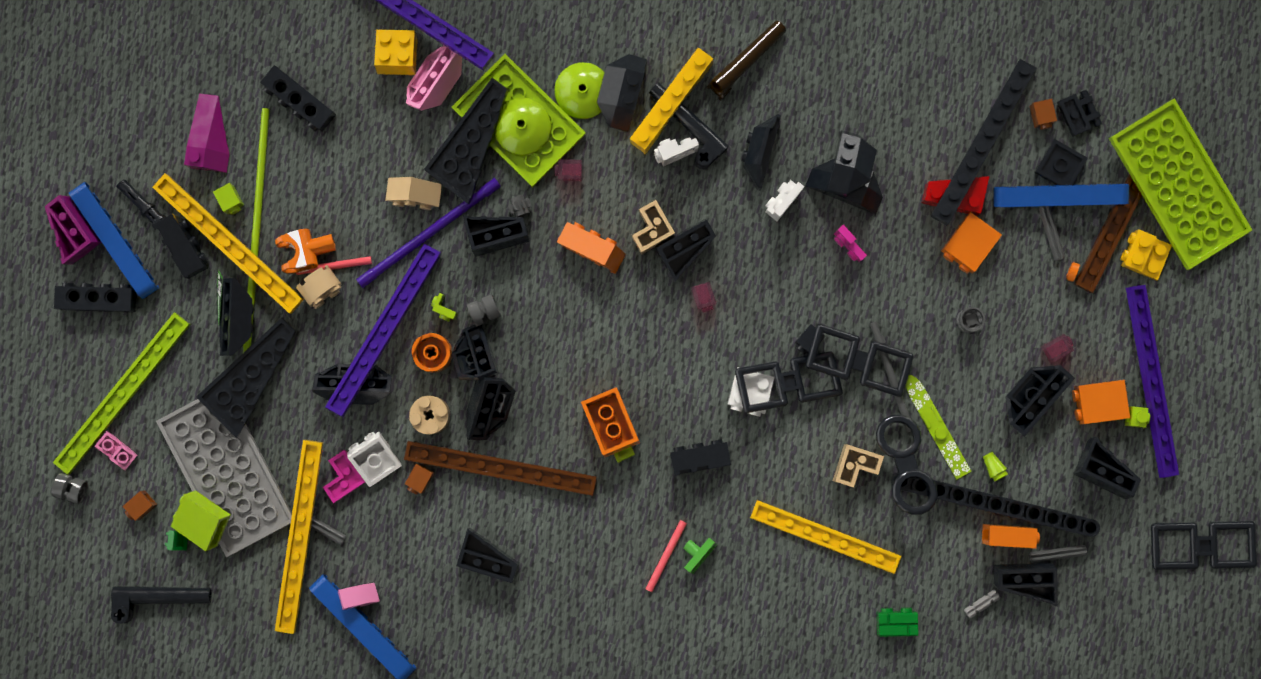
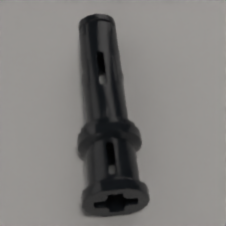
M123 179L117 184L116 187L141 211V216L143 218L146 217L152 224L167 217L156 209L155 204L148 203L126 180Z

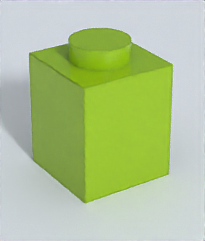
M231 183L213 191L220 207L226 214H236L241 210L240 207L244 206L238 192Z

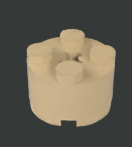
M326 265L324 270L321 267L303 279L306 283L303 286L299 283L296 289L310 307L317 309L325 303L324 300L327 297L333 298L338 295L342 284L328 265Z
M423 396L413 403L409 414L410 422L420 433H440L449 424V407L441 398ZM433 411L434 418L427 420L428 416L426 413Z

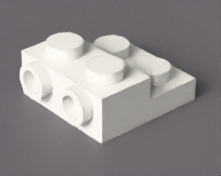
M668 138L659 143L660 146L654 150V156L658 164L662 163L664 167L697 152L699 144L696 138L692 140L687 138L680 142L681 145L678 146L675 139L670 140Z
M791 180L788 184L784 182L777 190L780 194L776 199L772 197L765 205L768 207L766 213L778 221L801 193L804 186L799 182L795 184Z
M758 372L743 375L750 405L768 402L774 377ZM735 375L727 404L731 405L730 409L742 412L743 406ZM766 410L751 412L749 414L760 417L761 413H766Z
M374 432L369 433L364 438V442L361 444L354 443L348 448L349 452H347V458L369 487L402 466L380 432L376 434Z

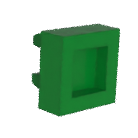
M176 530L166 532V535H168V543H165L167 550H187L188 539Z

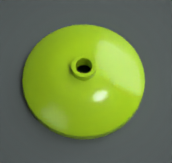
M584 62L575 63L565 68L555 83V98L559 107L569 116L578 119H588L600 114L601 110L597 105V99L604 71L594 64ZM581 85L586 87L584 91L579 90Z
M516 98L503 105L494 133L499 144L508 152L517 155H528L538 151L545 145L550 136L551 122L547 111L540 103L529 98ZM524 121L525 125L523 127H519L518 122Z

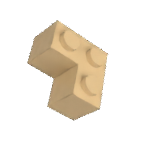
M414 177L388 178L386 201L393 202V206L404 207L406 205L416 207V205H420L419 209L431 210V207H439L442 184Z
M656 200L639 209V213L647 227L632 235V239L642 255L675 236V232Z
M844 444L833 481L854 487L859 469L878 475L884 456Z

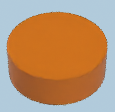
M1071 263L1066 280L1074 282L1080 264Z

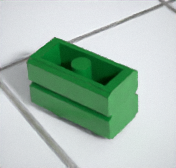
M902 607L901 611H893V608H881L880 612H876L877 635L879 637L918 636V613L912 611L911 607Z

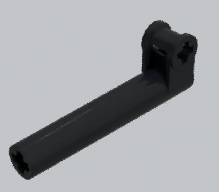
M658 82L650 90L649 94L658 101L667 89ZM680 104L672 116L703 145L696 153L694 163L699 169H707L728 149L729 145L684 104ZM706 156L707 160L701 162L700 158Z
M114 586L111 591V619L117 624L130 622L133 618L134 604H210L212 596L209 595H212L211 588ZM119 613H125V617H119Z

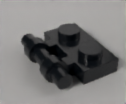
M1087 89L1080 92L1081 100L1074 94L1057 102L1072 137L1090 130L1091 125L1089 121H1093L1095 127L1102 125L1100 112L1096 111L1093 104L1094 99L1092 95H1089ZM1084 105L1086 106V108H1087V110H1088V112H1089V114H1090V115H1088V116H1086V114H1085V112H1084V110H1083V108H1082V106H1084Z

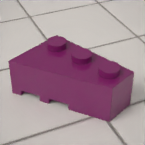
M58 195L44 206L51 230H54L57 240L55 243L59 247L62 264H74L102 243L70 196Z

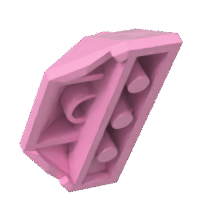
M444 45L429 54L407 86L406 104L421 111L440 106L461 76L462 57Z

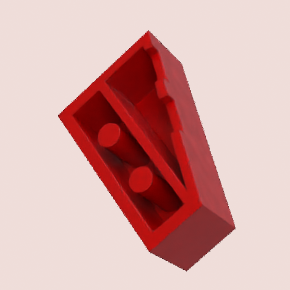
M990 176L975 177L957 212L966 214L972 212L976 216L981 214ZM951 180L929 181L925 185L921 203L937 206Z

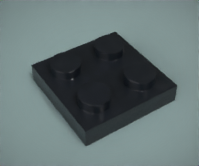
M1054 139L1034 173L1055 185H1073L1088 158Z

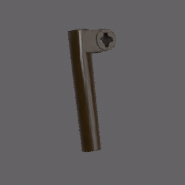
M775 21L712 79L707 89H711L721 101L732 90L735 81L786 32L785 26L781 22Z

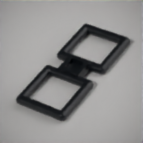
M822 324L817 325L806 361L808 369L843 380H848L851 370L854 369L862 372L860 379L862 386L897 397L903 396L914 358L912 353L875 341L871 342L868 353L857 350L860 342L859 336ZM823 333L851 342L843 371L815 363ZM877 350L905 359L897 388L869 380Z
M832 351L817 353L815 362L828 360L829 367L837 369L835 356ZM808 355L792 358L790 360L792 371L781 373L780 365L777 361L741 367L735 370L745 413L786 406L788 404L786 392L797 391L801 403L841 396L843 389L840 378L831 376L834 389L805 394L799 365L806 363ZM773 370L779 399L750 405L743 375Z
M1253 521L1209 523V536H1198L1197 524L1194 522L1153 523L1151 525L1152 567L1155 570L1197 569L1199 567V556H1210V566L1214 569L1255 568L1257 566L1256 527ZM1247 529L1249 560L1218 561L1217 530ZM1189 530L1191 561L1160 562L1159 531Z

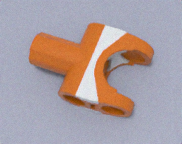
M309 229L292 231L275 240L276 247L293 248L296 250L295 256L288 263L281 266L282 272L286 274L315 269L318 267L317 255L336 251L332 234L312 239Z

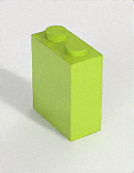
M196 490L184 494L180 498L178 510L173 515L171 527L204 551L217 547L231 515Z

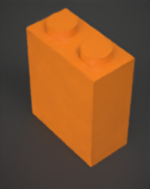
M970 212L941 251L944 253L943 257L950 262H957L959 269L967 274L969 272L974 273L1002 234Z
M1125 380L1074 386L1075 390L1072 391V398L1074 402H1077L1075 418L1080 424L1130 418Z
M983 524L982 544L989 546L1036 548L1040 542V534L1036 528Z

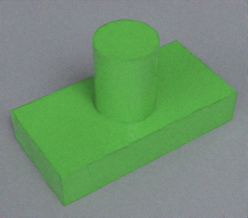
M708 538L700 548L692 540H689L683 549L693 557L684 568L694 574L718 544Z

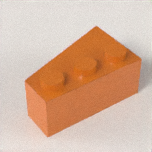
M567 222L557 243L616 274L626 255L616 246L617 242L608 237L604 240L600 238L601 234L593 230L587 232L584 230L585 227L575 222L573 225Z

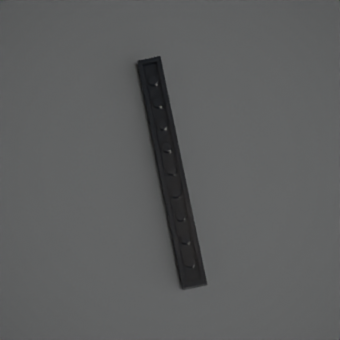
M1019 59L931 215L933 219L946 226L949 225L1037 67Z

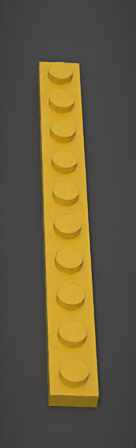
M164 173L152 188L288 313L292 314L304 299L168 174Z
M303 440L275 624V631L294 634L296 631L323 442Z

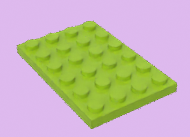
M504 54L452 106V109L462 118L491 78H494L508 89L504 104L516 98H529L540 103L547 111L551 122L550 136L541 149L528 155L513 154L499 144L495 133L490 143V146L533 188L586 135V132ZM524 121L518 122L519 127H523L525 125Z

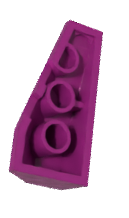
M199 94L187 142L184 165L191 169L227 173L230 153L219 96Z

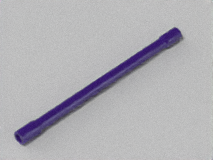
M495 178L490 180L473 194L470 205L463 201L374 268L369 269L356 279L362 288L370 284L392 265L482 199L501 187Z

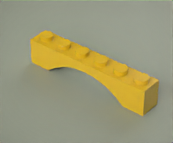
M697 48L630 137V143L644 154L649 151L677 108L713 65V58Z

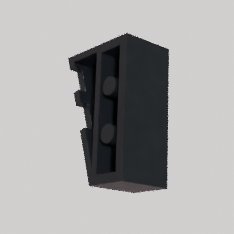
M703 219L655 247L673 281L679 278L716 235L708 220Z

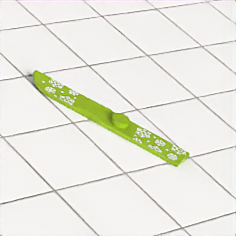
M909 375L906 390L957 480L970 473L971 469L924 386L916 377Z

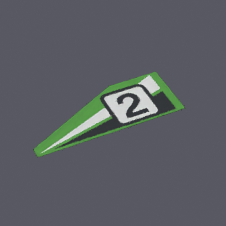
M219 270L217 279L218 326L220 320L223 277Z

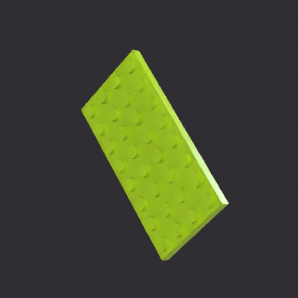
M1175 98L1108 138L1186 270H1190L1252 231V228Z

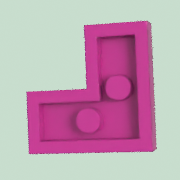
M844 225L834 233L836 243L841 247L845 246L847 248V254L853 261L857 260L860 262L867 256L854 242L856 238Z
M346 450L328 460L339 477L323 488L331 501L335 503L364 484L365 481L347 458Z

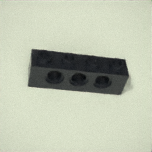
M275 65L260 81L264 86L263 91L271 97L273 94L279 98L277 102L285 108L291 107L294 110L292 114L300 120L302 118L308 121L306 125L315 132L317 129L323 132L336 116L331 109ZM286 85V90L283 93H279V87ZM300 96L301 102L296 105L293 104L294 98ZM311 108H316L315 115L308 116V111Z
M62 283V286H55L54 309L136 312V291L131 288V285L119 284V288H112V284H100V287H93V284L81 283V287H75L74 283ZM79 292L80 298L75 302L74 295ZM95 293H98L99 299L98 301L94 302L93 295ZM117 293L118 300L113 303L112 295Z

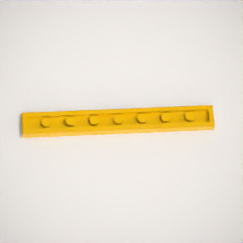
M758 500L750 516L751 519L895 574L901 556Z

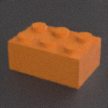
M617 387L581 402L604 458L640 443Z

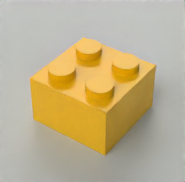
M376 30L374 66L377 74L415 75L417 57L415 30Z

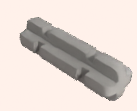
M992 590L988 593V596H983L974 602L973 606L965 608L964 611L969 618L977 615V612L980 613L992 605V602L998 601L1000 596L996 590Z

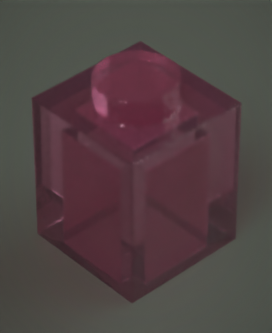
M558 160V165H555V176H558L559 181H582V160Z
M710 282L691 287L697 310H702L703 313L713 310V306L717 303Z
M1061 334L1041 345L1050 363L1074 351L1072 340L1069 336H1065V334Z

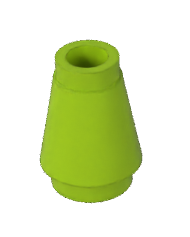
M993 452L983 456L990 479L993 478L995 482L1008 475L1007 468Z

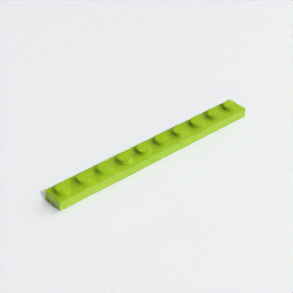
M175 312L171 315L54 460L53 463L67 475L72 473L189 328L190 323Z

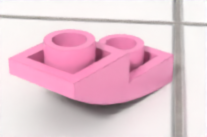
M108 430L94 446L110 457V460L123 470H126L137 456L133 450Z
M375 583L338 590L343 610L357 606L362 607L380 601Z

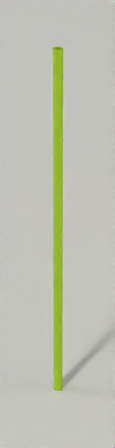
M262 108L251 240V251L257 257L270 110L267 108ZM249 277L247 293L252 298L254 306L256 282ZM252 333L251 338L243 345V353L251 346Z

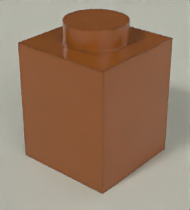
M1052 99L1034 102L1029 106L1034 128L1048 129L1057 121Z
M416 464L405 482V485L409 486L407 490L416 495L424 493L435 473L420 464Z
M139 491L123 505V508L126 510L125 514L129 519L138 521L155 508L157 503L146 491Z

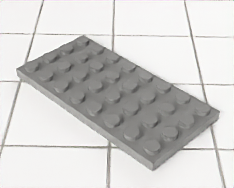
M198 399L156 421L191 490H196L231 515L219 542L226 557L291 524L292 511L246 424L236 439Z

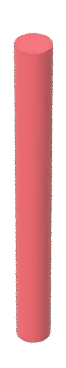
M370 256L318 264L317 268L296 273V275L312 273L321 267L324 270L326 265L331 270L372 264V258Z
M679 521L645 588L646 590L653 592L687 525L686 522Z

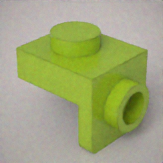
M439 293L438 296L435 295L431 303L432 311L439 313V318L448 322L450 319L455 320L458 313L441 306L445 295Z

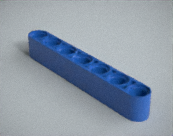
M83 182L69 192L70 197L133 289L142 299H145L159 289V286L155 285L149 271L144 269L138 255L133 253L131 250L133 248L127 239L122 237V232L116 223L113 224L107 210L102 208L96 194L91 192L89 184Z
M1129 184L994 187V207L1129 204Z
M322 574L309 587L310 591L396 679H407L417 669L416 666L412 665L408 658L394 647L395 644L388 637L385 638L381 634L382 631L374 623L371 624L367 620L368 617L360 609L357 610L353 607L343 610L338 595V590L340 589L327 579V575Z

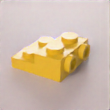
M1138 229L1132 232L1127 242L1130 244L1128 249L1124 250L1120 260L1123 261L1121 266L1157 281L1172 245Z

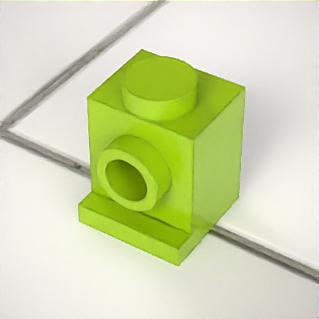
M1129 407L1130 418L1125 419V426L1146 428L1150 422L1148 408Z

